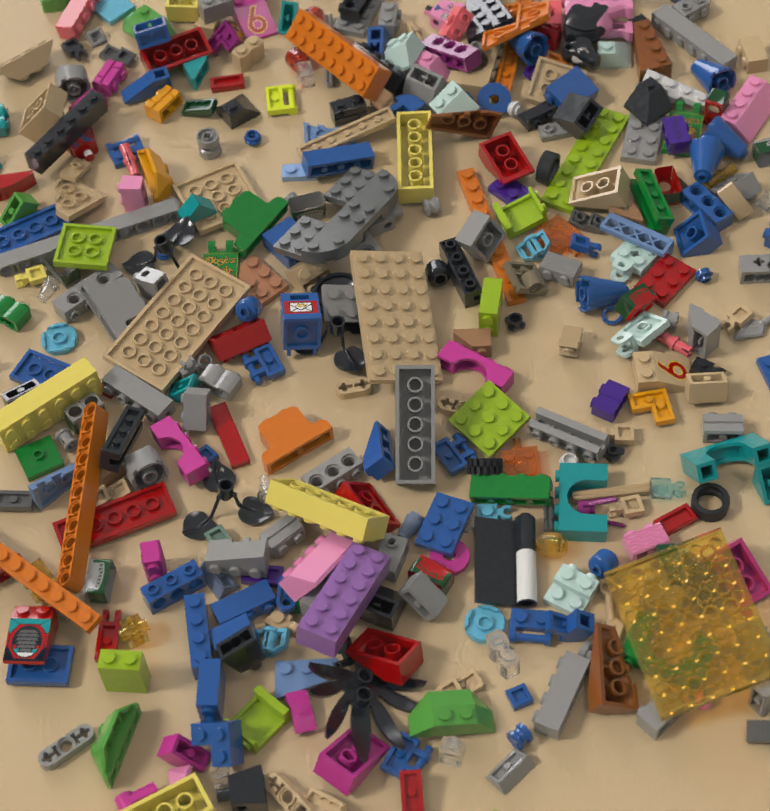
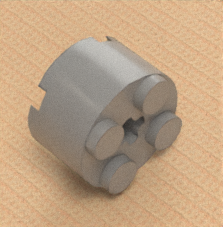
M69 64L58 67L54 77L57 87L68 92L66 99L68 103L76 102V100L90 90L91 85L88 73L83 65Z
M150 445L129 453L124 457V473L137 491L160 483L165 476L167 478L169 475L168 467L158 451Z

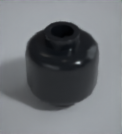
M443 260L430 261L425 267V274L431 285L436 287L442 286L449 281L451 273Z

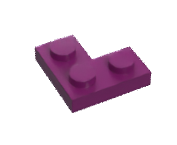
M227 20L220 25L208 40L213 51L212 55L214 56L223 47H225L227 52L232 53L242 42L231 23Z

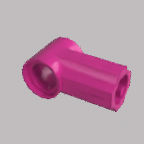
M151 782L133 792L125 791L120 793L114 801L120 811L154 794L158 789L154 782Z

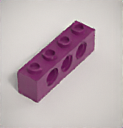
M431 34L422 41L425 45L423 51L426 50L438 55L448 67L469 73L482 63L480 51L476 47L436 34Z

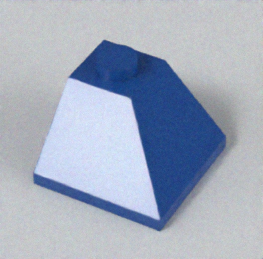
M701 209L673 229L681 257L683 258L710 254L723 244L719 230Z

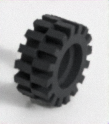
M467 458V474L503 473V458Z

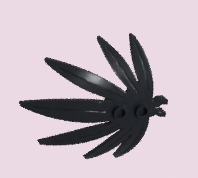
M354 660L355 672L320 663H309L308 667L314 674L323 679L332 680L311 688L308 692L309 696L324 699L332 697L341 691L344 692L327 720L325 727L326 739L332 737L339 729L347 714L349 705H351V737L356 753L362 763H366L370 750V708L383 736L401 751L405 749L406 745L398 728L378 697L395 709L411 713L418 703L395 691L419 689L424 687L427 681L409 678L403 686L382 680L377 675H374L370 669L362 668V665Z

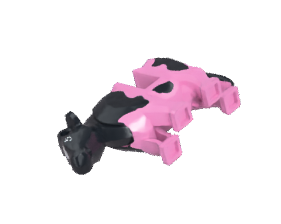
M562 0L565 43L561 50L563 61L570 62L574 66H586L591 70H597L601 63V56L595 51L594 42L619 37L632 42V21L615 20L622 16L632 19V0Z

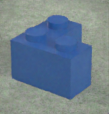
M205 720L191 723L192 746L211 745L212 767H232L244 763L241 720Z

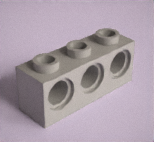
M348 447L301 476V481L313 486L320 485L318 488L333 493L344 481L358 479L364 473L363 462Z

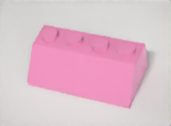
M750 75L721 116L747 145L751 144L770 116L769 83L764 79Z
M333 531L326 536L324 534L320 535L314 541L316 545H311L303 552L305 556H300L293 563L295 567L288 568L282 574L284 578L278 584L296 602L318 586L336 567L353 543V538L339 536Z

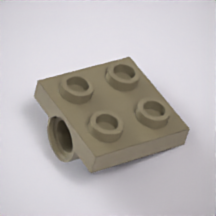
M505 261L503 264V268L516 293L546 295L549 291L535 263Z

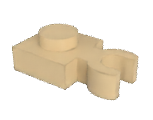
M739 303L727 314L728 319L722 321L721 329L724 330L726 327H729L727 329L728 334H733L735 327L739 326L742 328L755 317L754 312Z

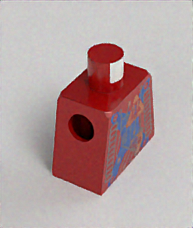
M92 126L67 150L74 159L85 158L86 161L91 162L95 159L94 154L99 152Z

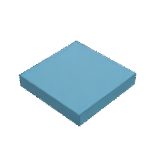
M101 0L97 2L94 13L112 26L136 10V7L129 0Z

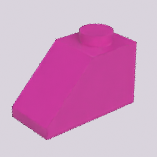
M176 733L163 737L157 757L175 767L192 765V771L203 773L205 772L211 752L199 745L192 746L191 740Z

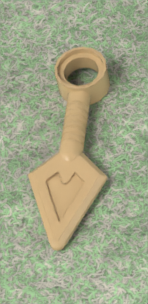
M609 577L602 579L599 585V592L606 600L607 618L601 624L615 626L621 641L626 625L615 617L614 596H616L618 591V583L615 579ZM611 584L614 586V590L606 592L603 586Z

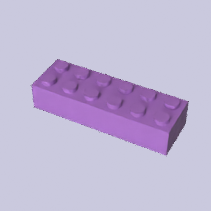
M353 541L299 622L296 643L335 658L388 575L391 556Z

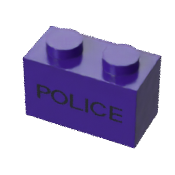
M684 116L662 118L661 130L668 154L690 153L689 147L693 138L688 133L689 124L685 122Z

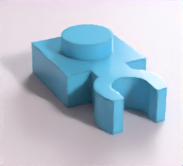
M497 503L477 504L478 517L512 521L511 515L504 514L511 512L510 505L497 508Z

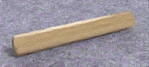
M649 483L573 491L572 501L573 503H578V501L595 500L611 496L621 498L636 494L647 495L650 494L651 488Z

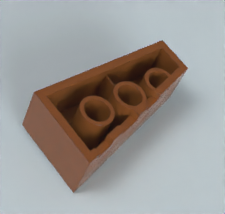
M645 19L633 22V48L637 65L638 83L642 82L647 69L671 78L672 62L650 20Z

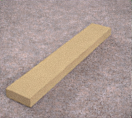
M387 106L296 147V151L302 160V152L347 145L396 123L397 119L391 108Z

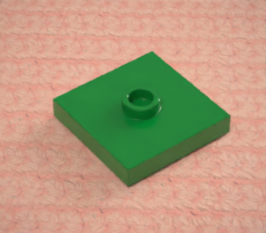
M50 435L14 450L29 482L65 466Z

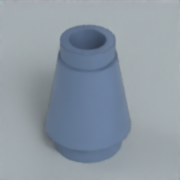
M411 511L410 514L406 515L398 536L410 539L421 528L424 518L420 514Z

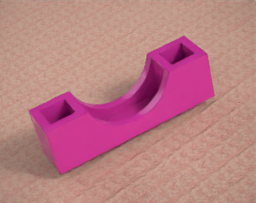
M449 340L437 355L442 369L452 374L462 370L477 371L483 375L485 383L490 380L504 394L507 393L514 383V372L510 368L503 367L494 360L488 359L478 352L472 351L452 340Z
M168 416L150 426L153 439L162 450L175 449L183 453L177 465L181 476L189 486L210 476L208 470L210 464L205 456L201 457L196 444H191L190 437L186 432H182L178 421L174 422Z

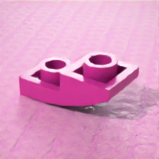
M306 689L285 693L287 708L290 710L295 735L317 730Z

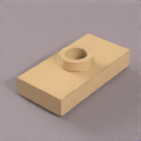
M75 158L60 172L59 178L76 183L91 168V162Z
M311 787L305 795V798L317 811H346L348 808L342 801L314 787Z

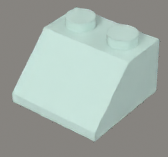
M413 31L408 34L404 33L399 38H393L387 43L388 47L384 51L385 61L393 62L397 70H408L415 63L425 45Z
M453 80L429 104L437 114L481 109Z

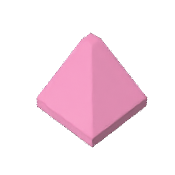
M185 765L171 768L168 771L170 784L189 776L193 766Z

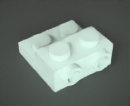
M563 563L553 578V584L543 597V602L567 615L575 609L586 611L599 590L600 581L592 573L584 574L580 572V569L574 564L566 565Z

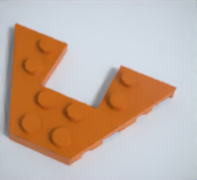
M550 0L531 2V5L524 6L523 3L503 4L513 19L516 18V23L485 31L481 44L483 51L550 20Z

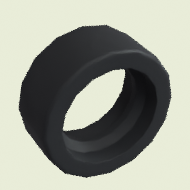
M548 150L542 153L536 168V182L550 185L560 166V154Z
M704 483L694 489L691 497V509L698 516L699 520L716 522L726 516L729 510L730 496L725 488L716 483ZM713 495L722 501V506L719 509L708 510L700 506L698 500L702 496Z

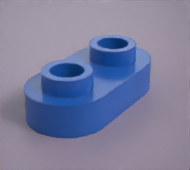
M283 576L280 577L278 583L284 578ZM278 584L276 596L277 609L284 614L292 613L297 608V604Z

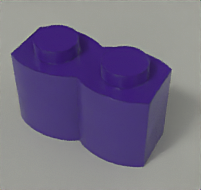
M609 379L606 384L603 383L601 385L599 395L593 397L590 403L592 408L591 414L613 423L628 400L630 388Z

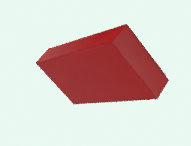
M243 73L210 78L212 94L245 89Z
M685 503L653 520V524L660 522L669 537L697 522L698 516Z

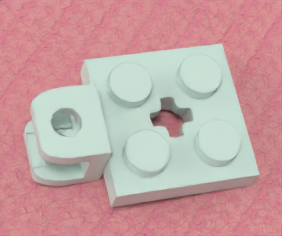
M624 241L610 255L609 261L613 262L612 268L614 269L610 274V279L626 283L633 273L641 277L660 256Z
M643 311L612 337L611 342L620 346L616 350L618 356L628 358L633 355V352L639 350L638 345L645 347L650 344L653 339L662 334L671 325L668 319Z

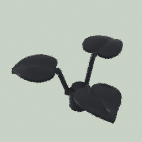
M188 216L182 218L167 231L166 235L159 234L154 238L156 245L153 247L154 255L149 251H140L122 264L124 269L132 275L142 271L145 267L155 269L153 263L157 261L158 251L164 255L169 254L178 269L180 265L171 253L172 245L175 246L176 243L184 246L194 239L195 230Z
M335 315L330 319V326L326 327V331L321 337V344L329 331L333 336L340 337L343 350L335 353V366L345 372H359L364 367V354L356 346L346 349L344 333L349 331L352 334H361L359 323H345L344 317ZM313 349L294 350L301 355L313 354Z
M215 459L210 464V467H208L210 476L203 479L204 487L208 491H218L211 514L208 517L202 511L189 513L184 519L182 534L194 540L205 539L204 533L217 526L211 519L214 517L220 500L229 501L231 498H234L237 506L240 508L238 511L240 520L248 525L261 524L273 517L274 512L262 499L253 496L245 497L241 504L237 493L234 492L235 474L219 460Z

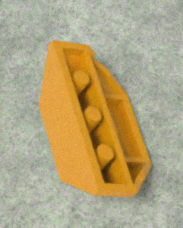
M149 148L138 150L139 163L154 203L167 200L173 193L171 185H174L172 176L167 174L169 173L167 163H163L161 157Z

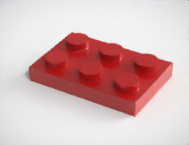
M667 253L664 258L662 257L638 281L634 288L642 283L647 285L658 296L655 304L664 309L695 276L696 269Z

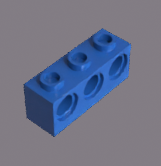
M699 181L681 191L680 203L692 214L699 209L703 210L719 232L732 225L733 212Z
M193 559L142 586L140 591L144 602L152 615L184 599V595L193 594L206 587V582L202 571Z

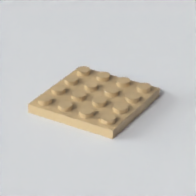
M236 160L172 185L173 191L182 205L191 194L210 199L216 208V214L193 222L199 236L222 228L221 213L232 204L233 199L244 191H250L258 196Z

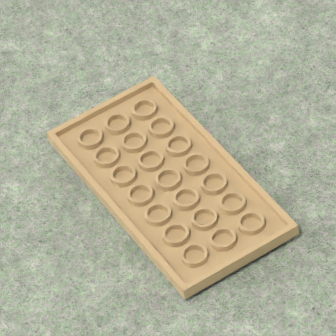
M351 250L349 257L368 384H395V365H435V384H441L443 376L440 359L437 358L439 352L422 252Z
M191 253L102 355L103 360L113 366L117 364L164 394L180 375L179 370L183 368L180 365V361L183 360L186 363L189 360V355L194 358L235 310L237 303L251 291V286Z

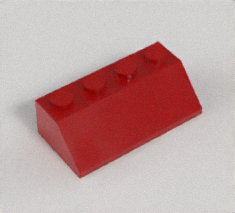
M199 26L171 36V41L139 50L140 60L146 72L163 66H166L167 70L188 61L213 54V51Z

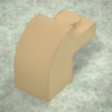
M563 325L562 337L559 338L558 344L560 355L578 357L583 335L582 327Z

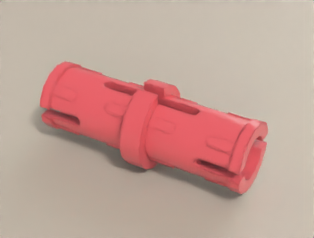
M121 144L119 149L124 158L123 163L127 166L130 176H140L141 172L136 163L137 158L133 155L130 144Z
M665 331L655 338L657 341L669 346L670 350H676L687 358L692 354L690 351L694 350V347L681 341L678 336L674 337Z

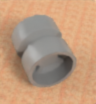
M211 127L199 130L196 134L200 156L205 160L218 158L221 154V146L217 130Z

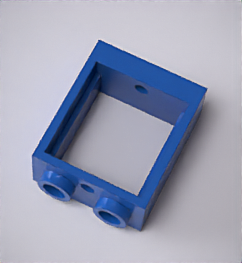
M164 16L133 25L134 36L139 50L171 41Z

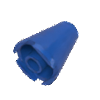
M531 30L507 40L521 60L530 66L535 65L534 63L538 61L539 56L545 57L549 50L548 38L542 33Z
M703 59L696 60L691 66V73L708 95L712 88L728 92L730 88L735 86L736 73L730 67Z
M716 116L708 125L707 131L702 135H712L719 138L722 145L725 146V156L735 160L744 159L749 152L747 150L748 145L722 117Z
M702 135L701 138H695L690 143L689 152L693 175L696 181L700 183L709 182L725 154V146L715 136Z
M583 275L578 277L580 281H576L575 298L576 302H580L581 307H578L581 312H590L617 303L620 297L629 291V288L624 282Z

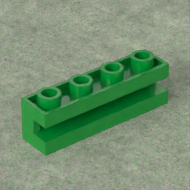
M636 168L633 173L635 179H630L629 187L644 221L649 229L662 235H667L675 220L652 169Z
M505 473L497 475H471L469 498L474 504L497 503V505L551 506L552 498L550 494L553 491V483L551 477L545 474H537L536 476H528L526 474L512 476Z

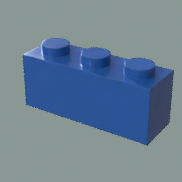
M264 579L210 604V607L219 626L244 613H247L252 621H254L263 614L273 612L277 605L276 596L267 580Z

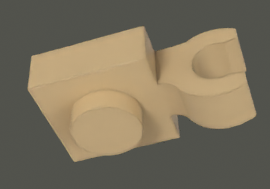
M614 424L613 428L602 427L600 429L601 432L608 434L609 441L614 439L615 444L634 445V424Z
M639 494L621 497L619 503L609 504V510L607 511L609 519L616 518L621 514L624 515V518L644 515L645 513Z
M276 607L264 621L265 626L288 628L290 634L296 638L298 623L294 622L292 615L284 614Z

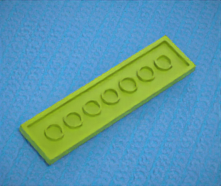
M604 108L587 134L577 139L542 196L540 203H545L547 207L571 215L573 209L578 208L568 204L573 177L600 171L627 126L629 116Z

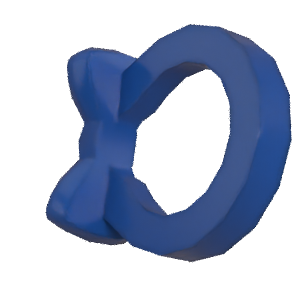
M609 305L602 311V320L607 325H617L624 319L621 315L615 321L606 319L607 312L614 310L615 305Z

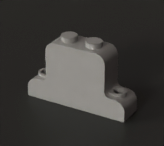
M120 277L103 286L94 278H86L80 281L78 290L113 343L147 305L146 300L138 294L135 284L131 283L126 277Z

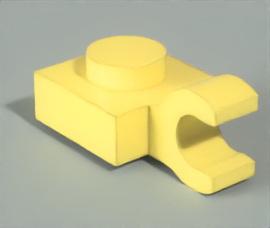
M43 264L25 269L26 273L14 276L18 289L24 288L28 283H30V286L48 282Z

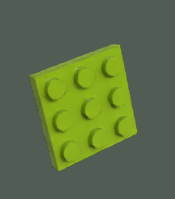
M63 223L53 259V266L107 271L117 235V227Z
M488 380L448 421L486 457L492 458L531 418Z

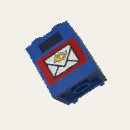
M318 292L280 294V327L283 350H287V356H291V350L313 349V355H317V349H321V312Z

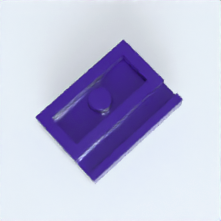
M496 179L488 186V192L505 204H509L529 193L528 188L517 180L502 185Z

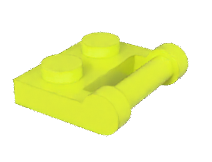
M286 84L265 87L268 116L288 113L296 115L298 113V106L295 101V85ZM283 93L288 94L289 105H284Z

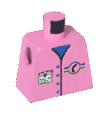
M440 0L435 7L427 5L424 14L430 16V25L440 31L453 7L462 6L466 9V4Z

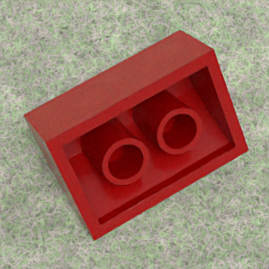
M256 318L252 322H244L213 335L207 343L217 360L227 363L234 360V356L238 354L243 356L250 353L251 349L256 346L261 347L268 344V341L272 340L265 320Z
M344 481L335 492L338 496L389 515L386 533H390L401 526V523L370 483Z

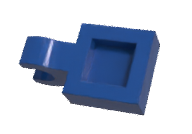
M572 233L570 249L584 254L588 252L592 258L598 257V252L593 250L601 251V244L590 242V238Z

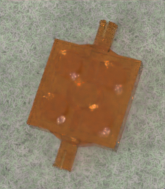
M559 214L549 221L538 225L540 228L532 233L535 234L543 229L552 243L548 251L560 255L570 252L575 257L581 254V252L570 249L569 246L570 237L573 232L582 236L583 234ZM540 238L538 242L540 243L541 247L544 248L546 244L544 243L542 238Z
M517 437L518 444L516 443V438L512 440L514 449L499 451V458H503V473L512 476L517 474H526L528 476L542 474L537 445L522 447L521 439Z

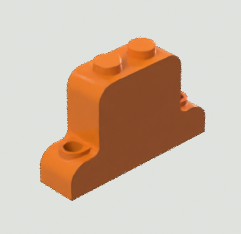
M294 406L283 409L271 418L265 419L258 427L260 440L267 448L262 454L264 470L270 476L334 438L333 427L327 420L323 419L310 423L302 412Z

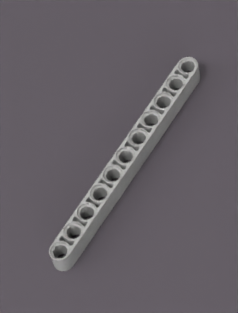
M170 198L90 225L117 227L116 242L181 220L178 215L181 205L178 199ZM60 235L1 253L0 276L9 277L24 272L27 268L41 264L45 265L43 257L57 247Z

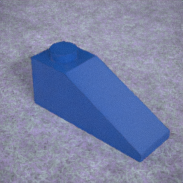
M384 26L368 27L367 44L371 46L370 49L373 52L381 53L383 55L382 58L385 60L384 51L388 47L389 32Z
M378 421L374 422L363 456V469L365 473L377 481L395 469L390 431Z

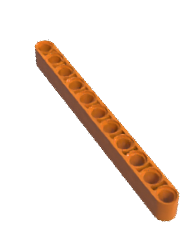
M95 402L87 404L83 411L57 575V584L73 594L79 593L85 583L101 468H99L100 453L105 443L109 413Z

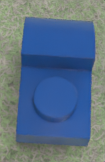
M411 94L396 96L395 104L390 106L396 119V112L426 111L425 103Z
M575 609L569 615L552 610L545 613V632L559 636V641L579 642L594 634V614L580 609Z

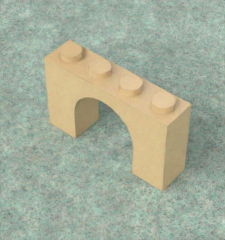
M463 35L460 42L469 45L467 36ZM502 43L486 50L484 54L480 55L482 64L486 66L485 68L469 73L451 70L447 85L453 80L465 92H469L473 98H477L483 86L496 81V69H499L500 58L504 50Z

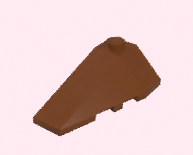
M469 110L431 114L425 127L429 130L490 139L502 117V112Z
M596 623L594 627L587 689L588 712L614 715L637 712L639 709L638 690L636 684H632L629 675L631 670L629 664H625L622 655L623 647L615 626Z

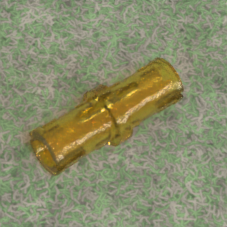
M730 163L723 169L716 170L712 179L707 183H703V185L709 190L720 182H725L728 177L738 172L736 165Z

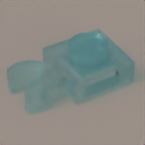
M653 477L649 481L652 499L671 500L673 495L683 498L686 494V491L678 489L684 487L685 482L683 481L671 483V478Z

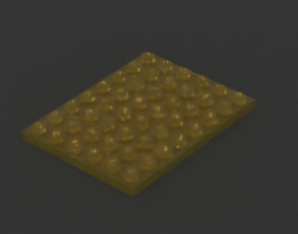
M721 527L603 573L662 722L770 680V637Z

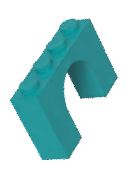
M752 432L680 454L683 473L699 484L719 479L716 466L723 463L746 461L755 467L769 464L770 442Z
M560 463V470L555 472V482H559V487H555V499H559V504H555L554 516H558V521H554V533H558V541L607 542V515L577 512L570 506L568 500L572 496L573 491L606 488L608 464Z

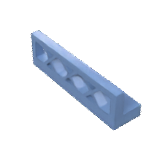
M612 212L607 215L599 227V230L664 258L667 253L670 255L673 253L674 239Z

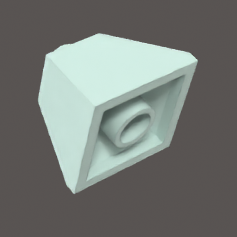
M598 41V54L601 56L599 68H631V42Z

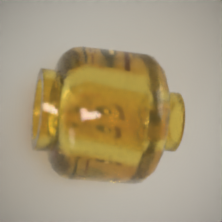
M544 532L540 539L536 541V549L540 551L543 558L559 559L567 552V539L561 533Z

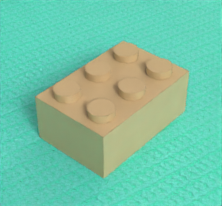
M50 83L25 109L18 134L36 143L64 116L63 110L68 103V100H66L68 92Z

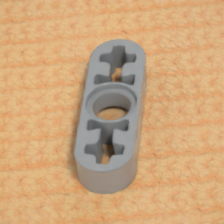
M81 724L42 750L38 756L42 769L46 771L54 770L92 744L95 740V732L92 726ZM83 732H85L86 734H88V737H87V738H85L84 736H82V733H83ZM75 737H76V740L79 742V744H77V745H76L75 740L73 739V738H75ZM65 743L73 744L72 749L67 752L62 751L61 747ZM56 750H58L60 757L55 753ZM48 756L52 759L50 763L45 759Z

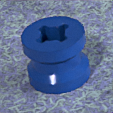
M523 723L517 724L514 731H509L506 734L509 742L518 750H522L526 742L530 743L534 739L530 730Z

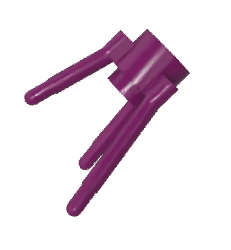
M611 496L595 500L578 501V512L595 514V505L617 502L618 498ZM607 520L608 525L625 527L623 523Z

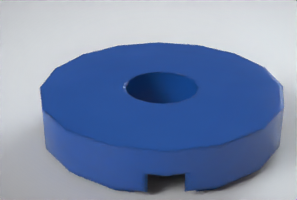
M495 82L483 86L477 97L480 110L506 113L508 105L511 103L509 90L504 85ZM496 95L499 98V102L491 104L489 98Z

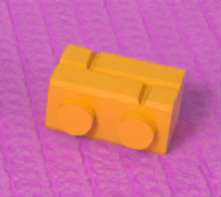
M165 85L156 92V95L151 100L148 99L144 107L147 117L161 124L183 103L180 91Z

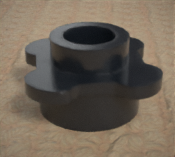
M511 313L505 317L509 331L519 328L523 329L526 326L522 315L519 313Z
M610 442L603 457L609 462L616 463L619 461L620 456L625 453V449L618 447L614 442Z

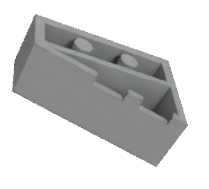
M262 536L261 540H251L250 537H246L243 541L233 542V539L209 541L205 557L207 572L267 578L271 559L268 536Z

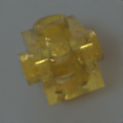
M138 613L127 616L119 622L121 630L118 631L123 642L127 641L131 650L150 641L147 634L150 628L145 619L141 620Z

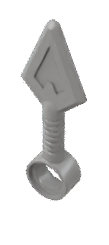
M770 316L762 320L751 319L737 332L734 340L764 336L765 326L770 324Z

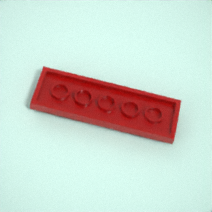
M165 482L157 483L96 506L90 548L178 516ZM66 518L52 523L61 549Z

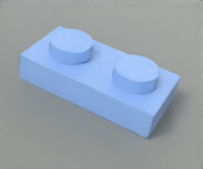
M282 164V182L317 181V178L307 179L301 164Z

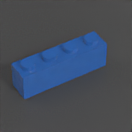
M363 142L302 152L301 165L307 179L346 173L352 166L366 170L373 169L375 154L370 143Z
M204 592L184 595L191 669L195 680L198 679L200 659H214L209 632L208 607Z

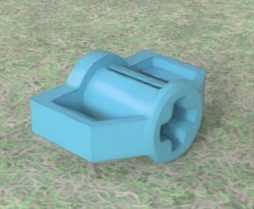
M542 229L535 234L525 237L523 242L515 246L524 262L539 261L546 256L552 243ZM540 238H542V240L546 244L544 249L538 242ZM528 248L532 256L527 257L523 249Z
M265 626L263 629H256L259 639L263 637L261 647L265 657H275L278 653L288 648L290 637L288 628ZM281 636L280 645L276 647L277 639Z

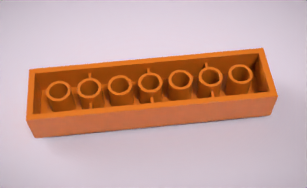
M300 8L285 35L287 40L352 90L371 101L376 102L392 74L389 69L315 14Z

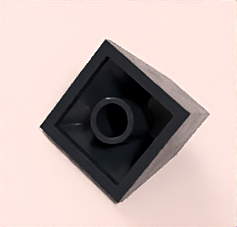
M652 77L639 83L624 104V108L646 126L673 110L663 86Z
M243 94L228 100L215 109V112L232 130L260 115L256 107Z

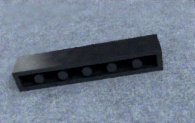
M90 90L24 153L28 167L42 175L108 111L105 96Z

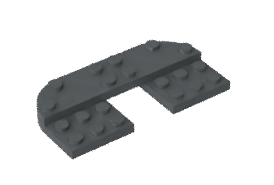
M352 166L324 194L325 201L343 206V208L328 223L303 215L272 246L273 252L311 264H325L324 260L335 259L337 261L349 255L350 251L354 250L363 241V233L378 218L384 219L396 206L399 194L395 177L387 170L380 169L376 173Z

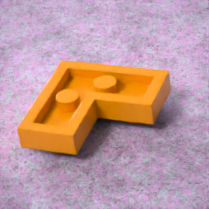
M666 388L628 394L627 399L632 414L651 411L656 426L675 423V416Z

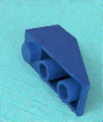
M166 66L149 70L122 90L121 95L124 104L154 97L156 92L165 85L172 87Z

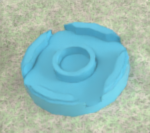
M56 323L50 325L47 331L42 333L41 343L43 349L48 354L62 356L71 352L76 347L78 335L75 328L69 326V324Z
M479 605L475 609L472 608L465 617L464 628L466 634L472 641L478 644L494 643L505 632L506 620L501 611L492 605Z

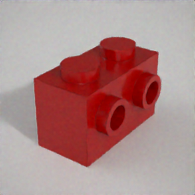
M540 24L530 29L531 31L542 33L548 38L549 50L556 51L559 49L563 30L558 29L559 26Z

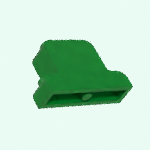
M244 191L233 199L232 204L222 211V227L237 238L234 245L236 246V252H239L241 258L245 260L261 242L262 234L273 228L288 211V201L282 197H275L267 203L252 192Z

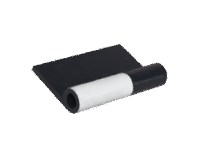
M521 513L514 521L474 517V603L531 609L537 606L535 517L530 513Z

